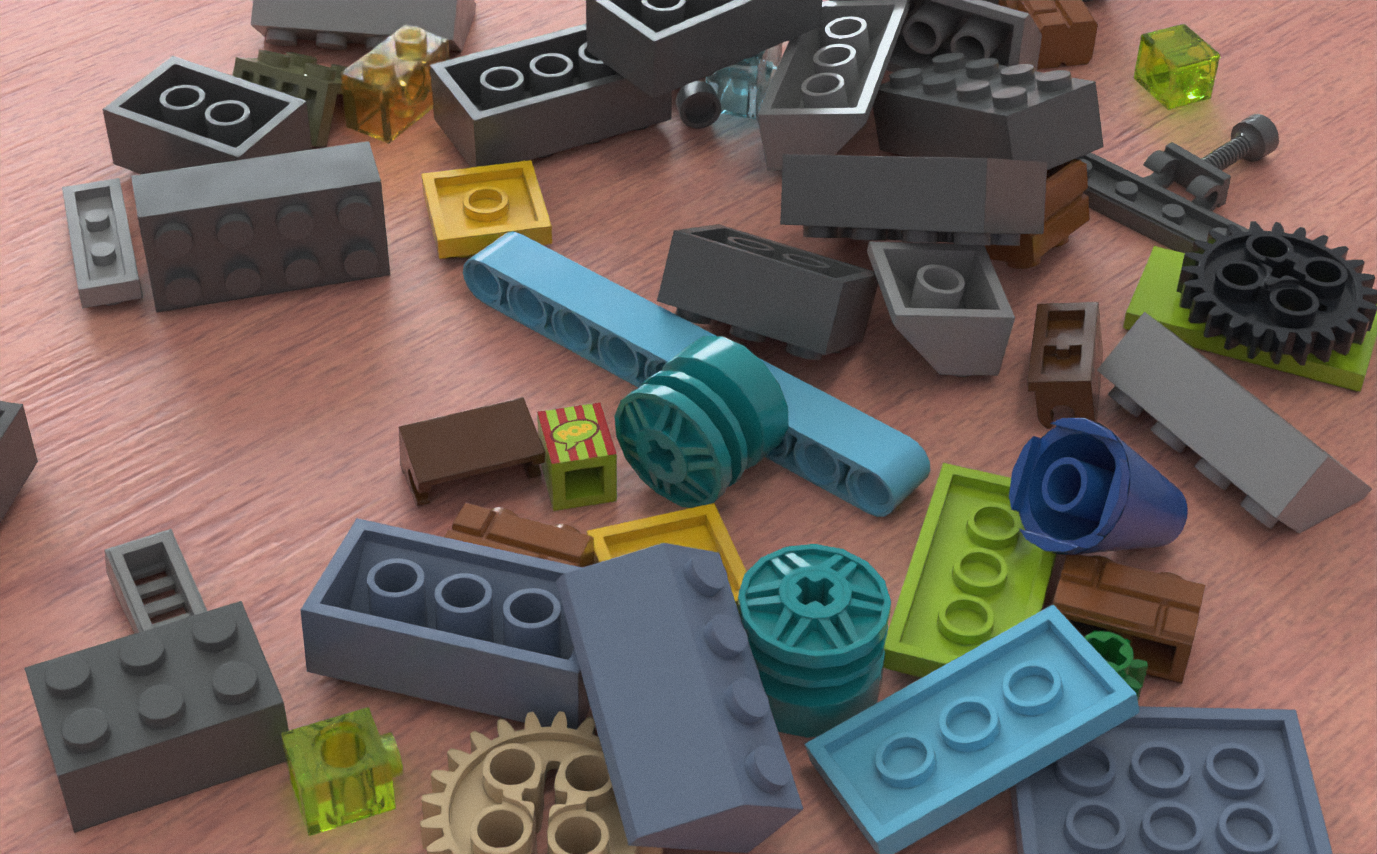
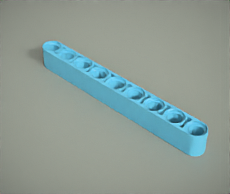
M514 231L505 233L468 259L463 265L464 280L469 290L481 302L638 388L646 379L660 372L668 361L689 344L702 336H716ZM760 359L780 384L788 405L789 428L781 443L765 456L767 459L876 517H885L890 514L928 478L931 471L929 458L919 443L911 437Z

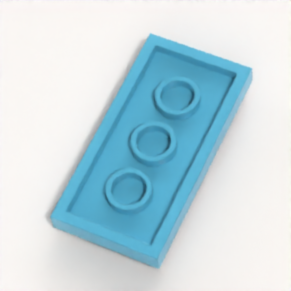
M1051 605L805 743L810 762L877 854H895L1140 713L1135 691L1054 605Z

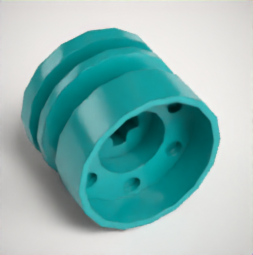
M702 336L689 344L668 361L660 372L646 379L639 388L625 396L620 401L614 415L617 440L625 459L639 478L659 495L681 507L687 508L714 503L725 493L727 487L734 485L740 480L746 469L755 466L778 446L789 428L788 405L780 384L764 362L745 346L723 336Z
M818 544L787 546L761 557L744 574L738 594L737 608L748 636V642L768 697L769 706L778 732L806 738L817 737L873 706L878 701L885 659L884 647L888 634V620L891 609L888 589L885 580L867 561L841 548Z

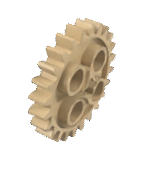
M559 711L551 727H541L534 712H529L525 719V729L515 731L503 718L497 720L498 737L493 740L477 731H473L470 733L471 754L451 748L447 752L449 771L433 770L431 773L432 793L422 795L421 799L423 820L420 821L423 849H426L427 854H537L536 833H539L542 827L546 775L549 770L558 769L554 784L555 805H552L548 819L547 854H663V848L628 845L599 737L595 736L593 717H588L575 730L567 728L565 712Z

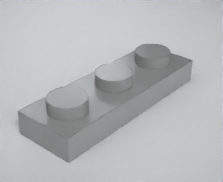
M116 178L62 187L82 308L99 305L110 306L123 301L143 298L120 179Z

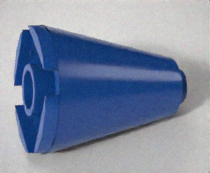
M1061 418L1050 423L1056 427L1048 431L1042 438L1033 436L1023 446L1012 470L1009 491L1011 510L1019 512L1025 530H1019L1025 539L1042 550L1059 555H1073L1162 547L1173 542L1181 534L1188 514L1187 502L1183 493L1104 425L1086 418Z

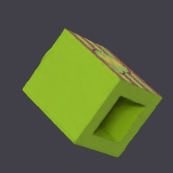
M601 403L538 411V435L545 450V463L541 464L553 511L617 501V454Z

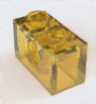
M405 24L341 72L346 127L389 144L432 110L430 65L450 60L448 39L428 33L422 28Z

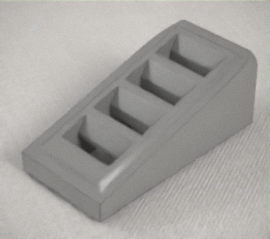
M172 529L104 550L106 573L134 633L207 612ZM163 571L167 575L166 577L138 586L134 583L135 580ZM172 589L176 592L175 595L145 605L141 600ZM182 607L186 612L185 614L152 624L150 621L151 617Z

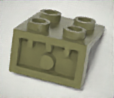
M259 50L257 58L236 57L232 75L305 100L307 103L311 143L315 147H327L337 94L376 95L378 89L377 84L361 80L363 72L361 70L331 64V67L317 64V58L294 52H286V55Z

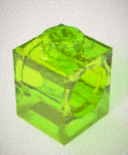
M1186 24L1141 34L1133 78L1167 110L1211 99L1221 54Z
M369 707L281 733L289 781L308 836L396 809L392 778L403 775L401 756L392 732L379 735Z

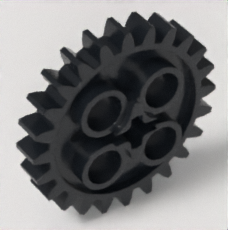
M1251 221L1248 232H1243L1237 226L1228 224L1225 236L1211 230L1208 232L1206 242L1195 240L1192 252H1185L1177 285V292L1182 293L1179 303L1180 308L1191 309L1188 319L1190 323H1206L1203 334L1206 338L1218 335L1225 336L1224 349L1226 350L1233 349L1239 344L1246 346L1249 359H1254L1261 351L1269 352L1272 362L1278 365L1282 360L1283 354L1291 355L1300 366L1305 365L1307 356L1310 353L1325 363L1329 362L1332 350L1347 355L1352 343L1361 345L1366 332L1371 331L1377 312V290L1372 289L1375 276L1362 273L1365 264L1363 260H1346L1349 250L1346 246L1330 249L1326 247L1328 236L1322 235L1314 240L1306 238V230L1303 227L1296 229L1293 234L1285 233L1283 226L1279 222L1274 223L1272 231H1264L1256 221Z

